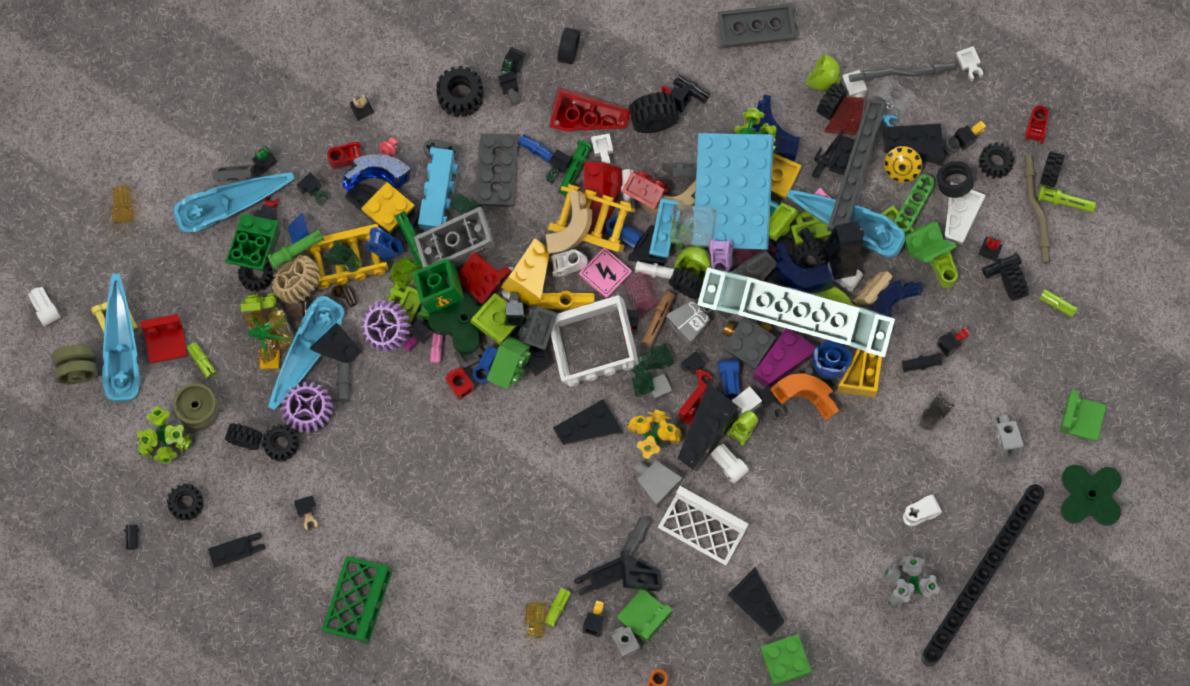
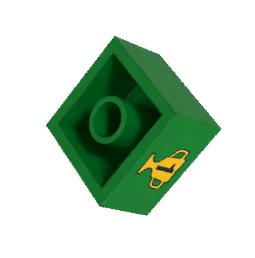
M449 258L414 272L420 303L429 313L464 300L458 269Z

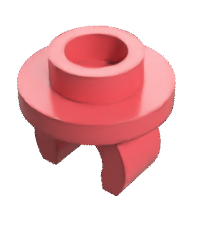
M391 137L388 142H381L379 145L381 154L385 157L393 158L396 155L395 149L397 146L395 145L398 141Z

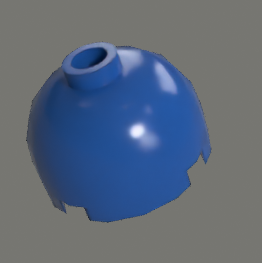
M826 340L823 344L816 347L813 355V366L820 376L826 379H837L845 375L850 367L852 354L850 350L848 351L844 347V344Z

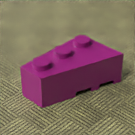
M786 328L754 371L753 379L766 388L775 385L813 358L816 347L792 330Z

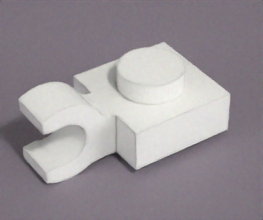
M610 134L591 137L595 157L601 156L602 162L610 164L608 154L613 153Z

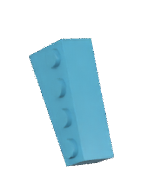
M435 147L430 149L432 163H428L427 179L429 181H426L424 185V196L426 198L422 199L418 221L419 230L428 231L448 220L445 214L446 210H450L451 206L449 194L454 191L455 182L452 181L453 175H457L458 170L453 150Z

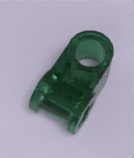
M334 240V245L328 253L323 255L324 258L333 265L339 266L348 272L357 271L361 266L360 259L352 249Z
M667 345L652 346L647 353L638 356V362L645 370H661L665 368L664 366L669 367L674 364Z

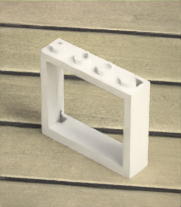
M619 295L557 314L551 331V338L561 382L569 387L577 386L581 381H594L598 379V376H610L618 370H630L639 364L625 302ZM618 309L629 358L570 375L559 327Z

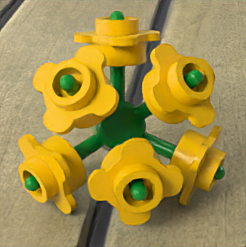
M655 409L654 413L648 411L651 417L635 416L628 423L627 428L630 432L643 434L646 438L644 441L637 443V447L641 449L643 457L646 459L650 458L654 453H659L660 446H658V443L660 441L669 440L671 444L675 442L679 444L682 438V432L679 427L676 428L674 424L666 423V419L671 417L665 416L666 412L662 411V409ZM654 421L655 424L653 432L648 433V431L651 429L650 423Z

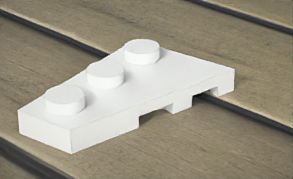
M971 189L968 194L962 197H949L945 231L946 240L963 246L986 198L985 194Z

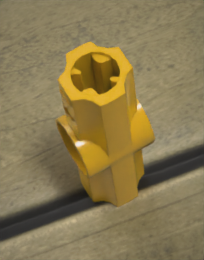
M569 291L542 293L537 306L547 310L565 312L594 303V293H571ZM568 299L570 303L564 305L561 303V300Z

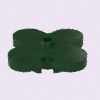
M462 287L464 300L449 305L448 308H442L430 313L428 326L437 335H450L455 350L467 355L473 353L478 347V333L482 331L471 323V319L484 305L476 306L474 296Z
M1080 465L1068 466L1061 476L1062 485L1070 493V496L1061 505L1060 512L1063 519L1068 523L1077 524L1088 516H1092L1103 526L1115 524L1121 516V508L1111 495L1121 485L1122 480L1119 472L1114 468L1104 467L1094 475H1090ZM1088 492L1093 493L1095 497H1090Z

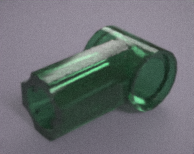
M462 193L456 194L450 203V207L461 215L478 207L483 208L482 205L475 204Z

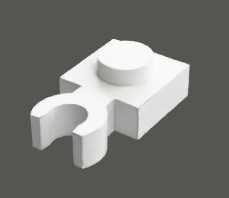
M974 46L956 52V57L962 70L969 71V80H974L973 73H977L982 78L983 71L980 67H977L981 61Z

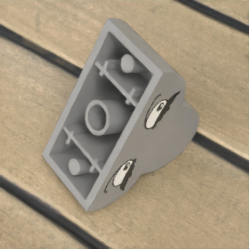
M482 207L471 210L414 237L423 268L449 258L456 268L461 270L472 253L477 252L485 260L487 258L486 252L494 247V241Z

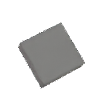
M664 374L647 381L654 400L672 392Z

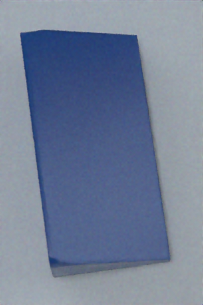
M303 213L299 214L288 226L292 244L310 235Z

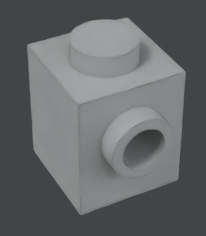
M623 626L614 631L612 640L622 660L640 651V646L630 627L624 628Z

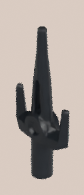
M844 130L839 132L826 152L821 156L819 155L822 148H819L814 157V161L818 164L811 174L814 178L818 179L824 167L831 168L840 156L837 154L832 161L830 160Z

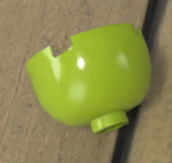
M824 53L816 61L813 73L810 71L806 80V85L822 92L827 91L832 84L838 85L841 80L838 62L830 55Z
M688 247L678 255L674 267L686 269L690 273H694L695 276H699V279H702L704 282L707 268H711V255L703 248Z

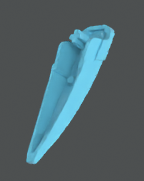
M291 172L214 187L206 192L187 196L178 202L173 208V215L178 228L182 232L200 231L255 204L295 178Z
M795 190L788 191L786 196L828 226L836 200ZM855 206L850 222L858 221L859 227H862L864 232L862 246L887 258L898 255L905 242L903 230L896 226L888 217L871 212L870 209Z
M112 274L103 344L104 365H102V383L105 396L112 402L132 401L138 395L140 384L133 327L119 274Z
M327 296L316 298L301 321L302 324L284 360L268 405L273 410L286 398L285 393H291L289 388L294 389L296 383L298 384L321 356V354L310 350V347L335 323L341 326L344 309L340 304Z

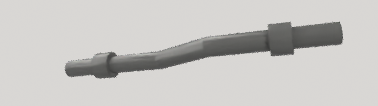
M952 62L947 64L936 63L930 67L913 70L893 67L875 71L864 70L862 73L849 75V82L872 81L873 78L890 75L906 77L927 74L937 75L942 74L944 71L955 70L956 65Z

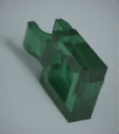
M645 362L635 365L631 369L636 377L632 378L635 396L641 397L655 391L651 372H646Z

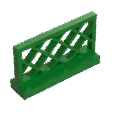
M346 556L322 631L369 645L393 570L388 565H379ZM350 562L357 564L360 569L351 575L347 570ZM370 568L377 569L375 576L368 580L364 572ZM362 573L365 582L355 586L352 578ZM350 580L353 589L343 593L341 589L342 584ZM368 585L370 588L369 595L362 598L358 590ZM356 592L359 600L350 605L346 597ZM344 599L347 607L337 612L335 608L336 602ZM362 603L364 607L363 613L356 617L352 608ZM350 611L353 619L344 624L340 615ZM338 618L341 626L336 629L328 628L330 621ZM354 622L358 626L356 635L349 634L346 629L347 626Z

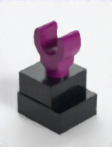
M417 319L410 330L413 336L402 347L411 352L418 341L424 344L430 339L433 332Z

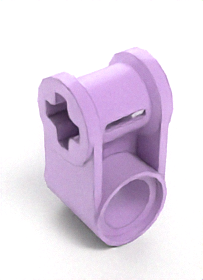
M711 240V268L729 272L733 266L732 240ZM719 263H722L726 269L721 268Z

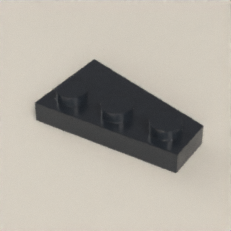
M603 399L553 427L562 445L623 433Z

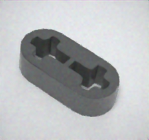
M428 140L423 146L424 153L429 158L432 157L428 148H431L432 145L435 148L453 149L455 160L459 156L457 146L452 143Z

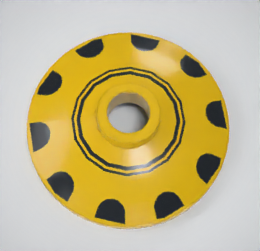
M900 146L892 149L886 155L884 168L887 175L894 181L901 183L910 182L920 174L922 160L914 149ZM904 164L906 168L900 169L899 165Z

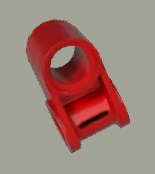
M1038 105L1033 108L1024 140H1036L1043 144L1049 111L1045 106ZM1035 114H1041L1043 119L1036 118Z
M351 142L346 145L330 148L327 152L329 166L338 169L364 163L365 160L360 152L361 144L359 142ZM333 156H340L338 160H332L331 158Z

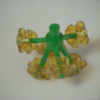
M273 306V311L268 314L269 321L264 324L266 317L262 316L261 310H254L244 316V321H247L249 328L252 329L248 331V336L260 340L263 347L258 350V361L270 362L274 360L277 350H274L277 346V340L278 346L282 347V350H285L288 346L290 347L293 342L291 330L285 332V327L287 326L286 314L276 306Z

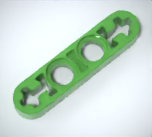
M923 174L918 178L893 222L899 227L902 220L906 221L902 228L904 234L908 233L934 186V179L930 175ZM924 181L928 182L925 189L921 190L920 188ZM912 195H919L922 201H914ZM911 209L914 215L907 216L904 210Z

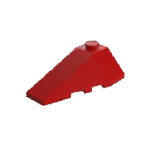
M558 87L552 104L549 127L566 132L577 130L591 131L594 129H626L630 112L629 109Z
M585 162L584 193L587 189L596 192L597 197L602 198L603 195L614 198L613 202H616L622 187V169L604 162ZM592 200L590 209H592V222L588 234H591L592 231L594 232L602 207V203ZM611 205L609 206V210L601 234H603L602 238L604 237L606 231V222L611 217L613 209L615 208Z

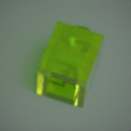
M404 257L393 264L388 280L405 289L415 282L414 272L419 270L421 266Z

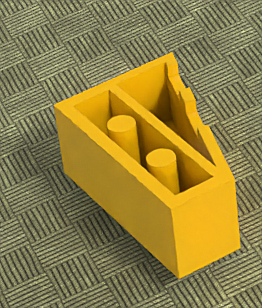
M534 239L501 287L508 293L518 292V300L528 307L536 305L541 299L550 254L548 253L547 246Z
M857 349L850 367L838 386L837 392L875 398L878 390L882 356Z

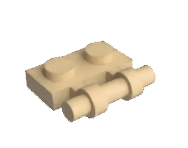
M888 271L875 274L873 278L868 279L866 286L857 292L856 298L852 303L855 306L874 303L878 298V293L889 285L888 281L893 276Z

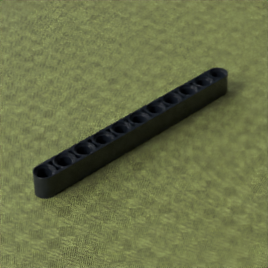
M1033 484L1028 487L921 655V660L926 666H934L938 663L1043 499L1044 490L1040 485ZM1029 492H1036L1039 498H1032ZM1025 507L1028 509L1029 514H1022L1019 508ZM1015 523L1019 530L1014 531L1010 529L1009 524ZM1005 539L1008 542V546H1001L999 540ZM995 555L998 558V562H991L988 556ZM985 571L988 578H980L978 572ZM968 588H976L978 594L971 595L968 592ZM957 604H965L967 611H960ZM947 620H954L957 623V627H949ZM944 636L946 643H938L936 637ZM933 652L936 660H928L926 653Z

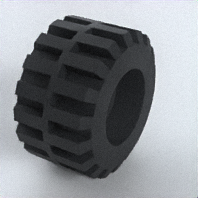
M458 66V69L450 67L451 71L445 70L444 76L440 75L439 81H437L436 92L438 102L441 104L443 111L446 109V113L449 115L453 113L454 117H458V114L466 117L465 114L469 113L470 116L473 114V110L477 111L479 105L483 103L484 92L481 78L477 76L476 71L473 70L471 72L469 67L463 69V66ZM457 85H465L471 89L469 94L462 98H456L449 94L451 89Z
M669 93L647 94L634 100L629 105L633 128L639 133L660 132L670 128L679 120L674 96Z

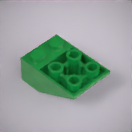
M242 213L225 263L262 271L269 260L267 255H272L280 236L279 222Z

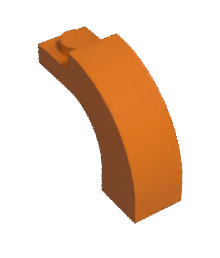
M809 374L789 375L770 389L781 405L793 397H804L810 400L826 421L840 411L836 403L828 396L833 390L824 381Z

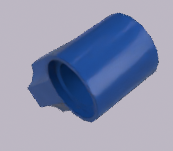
M611 217L606 222V233L609 237H612L613 230L610 227L616 224L617 217ZM623 224L619 240L630 248L635 249L643 235L628 225Z
M491 346L486 348L478 366L473 371L475 381L481 385L489 383L487 378L498 351ZM480 371L487 372V377L483 380L477 378V374Z
M738 359L718 360L723 395L727 398L737 397L740 394Z

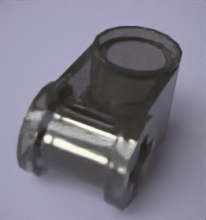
M939 393L923 412L920 418V426L925 430L934 429L952 411L955 405L949 404L942 398V394ZM929 416L933 418L934 422H927L925 420V417Z

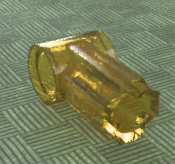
M124 185L116 186L113 188L114 224L134 222V218H132L134 213L130 199V188Z

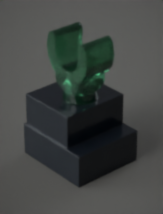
M511 47L508 54L505 55L501 71L507 74L510 71H514L515 74L519 72L523 66L526 53Z
M557 149L550 161V167L552 168L545 176L547 178L546 181L553 184L559 172L565 174L571 164V157Z
M311 172L297 184V189L302 194L307 192L310 196H314L319 206H322V202L319 200L320 197L323 196L327 200L329 199L326 192L319 190L321 183Z

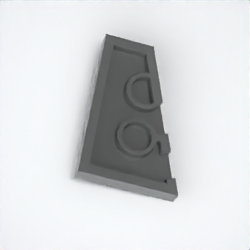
M662 163V170L672 176H696L697 163Z

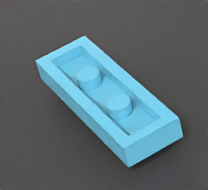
M660 199L649 255L668 258L674 231L673 221H676L679 202Z

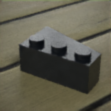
M941 123L884 127V153H889L896 147L906 146L914 149L920 155L922 162L927 161L943 166L945 156Z
M858 221L835 225L824 244L834 280L856 276L864 238L863 229L859 227Z

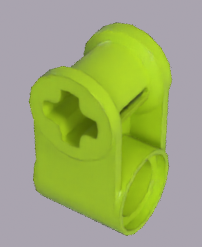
M951 253L935 257V260L930 263L940 285L946 289L954 287L958 272L953 263ZM950 275L953 279L947 280L944 276Z
M745 411L734 422L727 436L733 437L743 447L751 438L752 432L758 423L757 416L751 411Z

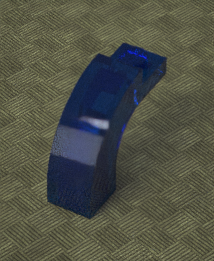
M364 155L352 161V170H347L343 176V187L349 191L365 179L378 178L388 182L397 190L410 180L411 169L399 159L389 155Z
M784 242L776 244L777 252L774 253L777 260L776 271L785 284L793 289L808 293H818L833 288V280L826 264L811 269L800 268L791 261Z
M900 280L889 284L879 293L872 311L892 318L891 307L897 301L921 295L923 290L921 282H908L903 287Z

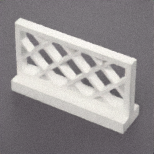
M680 486L658 528L727 566L749 524ZM678 499L686 503L688 511L676 513L675 505ZM698 510L703 512L705 520L694 523L691 512ZM689 513L691 524L680 527L677 516ZM675 517L678 528L669 530L664 527L667 519ZM713 520L719 521L722 530L711 533L708 522ZM706 523L708 534L697 537L695 525ZM693 527L695 537L691 539L684 538L681 529ZM733 529L739 532L736 540L727 541L725 531ZM723 532L726 543L714 546L712 535ZM709 536L712 547L703 549L700 547L698 539ZM727 546L728 555L725 560L717 556L716 548Z

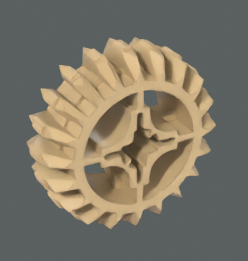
M306 255L294 256L291 262L283 263L281 268H278V272L274 274L275 279L272 281L274 284L272 289L282 302L291 305L294 303L298 304L300 300L304 301L306 296H310L311 291H315L314 287L319 284L317 282L320 279L318 265Z

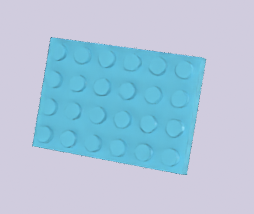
M698 133L693 247L710 248L711 240L716 239V241L732 240L733 249L768 250L774 135Z

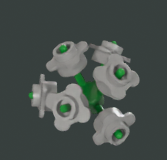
M913 555L902 558L901 563L898 565L911 576L909 580L900 577L901 571L896 569L897 564L895 563L884 572L883 577L886 579V586L890 583L893 585L897 583V587L893 592H887L889 595L887 597L888 604L893 608L896 606L897 609H900V605L904 604V602H909L913 594L919 593L928 598L933 593H939L940 588L937 586L934 575H930L929 578H924L920 581L918 579V575L923 571L924 559L914 558Z

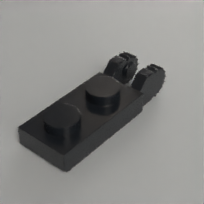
M255 533L208 548L213 567L216 568L265 550V544H258L251 548L248 545L250 542L261 539L262 534Z
M621 557L575 578V584L583 583L588 579L592 582L591 585L581 588L578 591L579 594L584 595L594 589L596 591L622 580Z

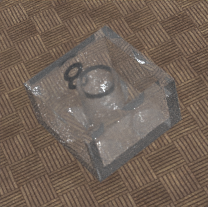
M674 204L670 243L710 248V242L714 236L716 210L711 207Z

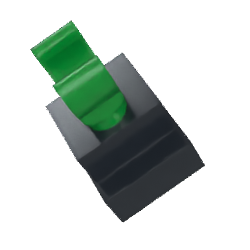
M262 146V149L258 152L255 151V157L252 159L262 173L278 163L266 146Z

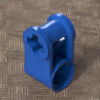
M374 227L370 229V239L366 243L367 250L375 253L385 261L402 253L403 245L398 239L389 235L381 228Z

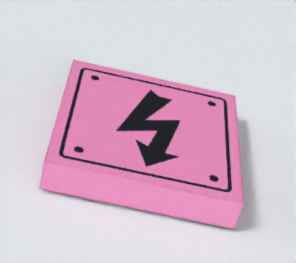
M603 248L579 272V276L605 299L609 298L632 274V270L606 248Z

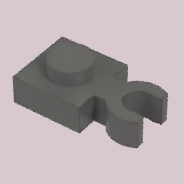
M485 341L479 342L477 349L471 354L465 355L457 351L454 353L463 371L480 362V357L485 352L481 350V347L485 346Z

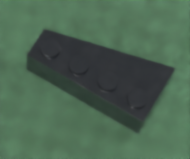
M708 384L677 459L697 472L742 411V408Z

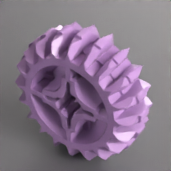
M387 300L377 301L375 306H368L370 311L364 312L367 317L361 319L365 323L360 326L361 329H365V332L361 334L362 336H367L365 342H371V348L376 347L377 351L383 350L384 352H389L390 349L394 351L397 349V346L401 347L403 345L402 341L408 340L405 334L411 333L407 330V327H410L411 324L406 321L410 317L404 316L407 310L401 309L400 304L395 305L394 301L388 302ZM390 312L396 318L397 323L392 320V315H390ZM384 324L392 325V326H388L387 328L380 327L381 325H384ZM375 329L379 332L381 339L377 336ZM397 329L395 335L392 337L393 331Z
M303 382V387L296 383V390L289 388L291 394L285 393L287 400H282L281 404L284 406L280 408L281 412L284 413L282 418L287 420L286 424L288 426L292 425V430H296L299 427L300 433L304 431V428H306L307 433H310V428L312 427L317 432V425L324 428L325 425L322 421L329 422L330 419L326 415H332L333 413L330 410L333 404L329 402L331 396L327 395V390H322L321 385L315 387L314 382H311L309 386H307L306 382ZM312 394L315 396H311L310 398H303L301 395ZM297 400L299 406L292 415V405ZM321 400L322 408L320 413L317 415L315 412V407ZM303 404L310 406L311 412L306 408L304 409ZM305 416L312 418L308 421L299 420V418L302 419Z

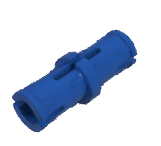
M525 134L520 137L518 145L526 148L533 156L536 155L550 163L554 152L542 146L541 142H536Z

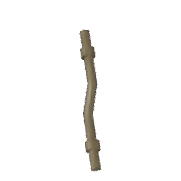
M1032 154L1025 155L1026 169H1024V177L1027 180L1028 200L1039 219L1040 240L1038 242L1039 249H1041L1042 263H1049L1050 239H1048L1047 219L1035 197L1034 178L1036 177L1035 168H1033Z

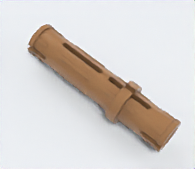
M668 291L664 292L659 306H656V312L641 340L642 344L652 347L666 315L670 313L669 309L676 298L674 294Z

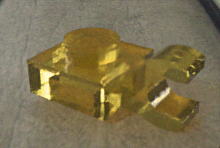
M546 603L526 604L525 624H529L528 637L536 636V639L543 638L544 630L541 627V623H545Z

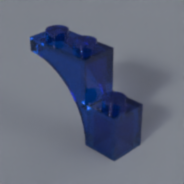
M764 94L763 100H759L757 109L764 113V118H760V122L753 125V128L756 129L755 132H759L764 123H768L769 126L775 125L777 131L776 141L773 144L776 146L774 153L788 160L795 161L800 138L787 133L777 124L771 112V96Z

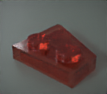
M845 96L824 129V133L839 134L841 130H844L843 134L857 135L862 119L864 98Z

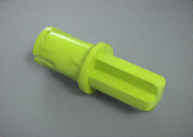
M1047 289L1044 290L1040 297V300L1054 307V310L1058 309L1070 317H1073L1077 312V307L1063 300L1062 296L1058 297Z
M196 342L187 347V350L195 360V365L199 366L206 379L210 378V375L213 376L217 373L208 361L209 357L204 355Z
M560 589L553 604H550L551 608L545 620H543L545 624L553 628L555 627L561 612L564 613V607L571 595L568 590Z

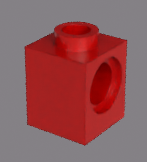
M461 367L447 373V377H445L446 383L459 401L475 391L473 383ZM458 379L464 381L461 386L454 385V382Z

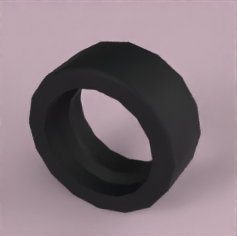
M568 27L564 29L558 50V62L571 65L574 63L579 47L580 30Z
M953 161L946 163L938 170L936 176L940 192L947 197H962L973 188L972 170L963 162ZM953 174L966 176L965 181L958 185L944 183V180Z

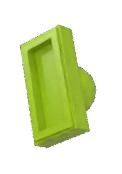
M784 203L779 205L770 216V239L776 241L780 236H785L789 232L790 223L798 214L796 209Z

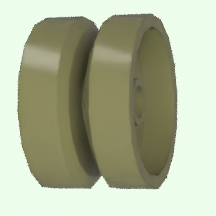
M81 344L66 346L57 349L51 355L52 364L54 367H57L54 370L55 381L59 384L72 385L87 382L98 375L97 365L93 362L95 353L92 346Z
M190 383L180 388L175 394L173 401L174 411L185 427L199 431L205 430L215 423L220 412L219 403L211 389L206 385Z

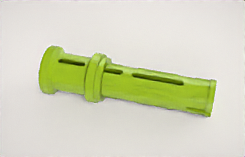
M1043 184L1037 197V201L1044 200L1051 202L1055 206L1062 204L1094 213L1096 202L1062 193L1060 189L1047 188ZM1069 200H1072V201H1075V202H1079V203H1083L1084 206H1083V205L1076 204V203L1069 202Z

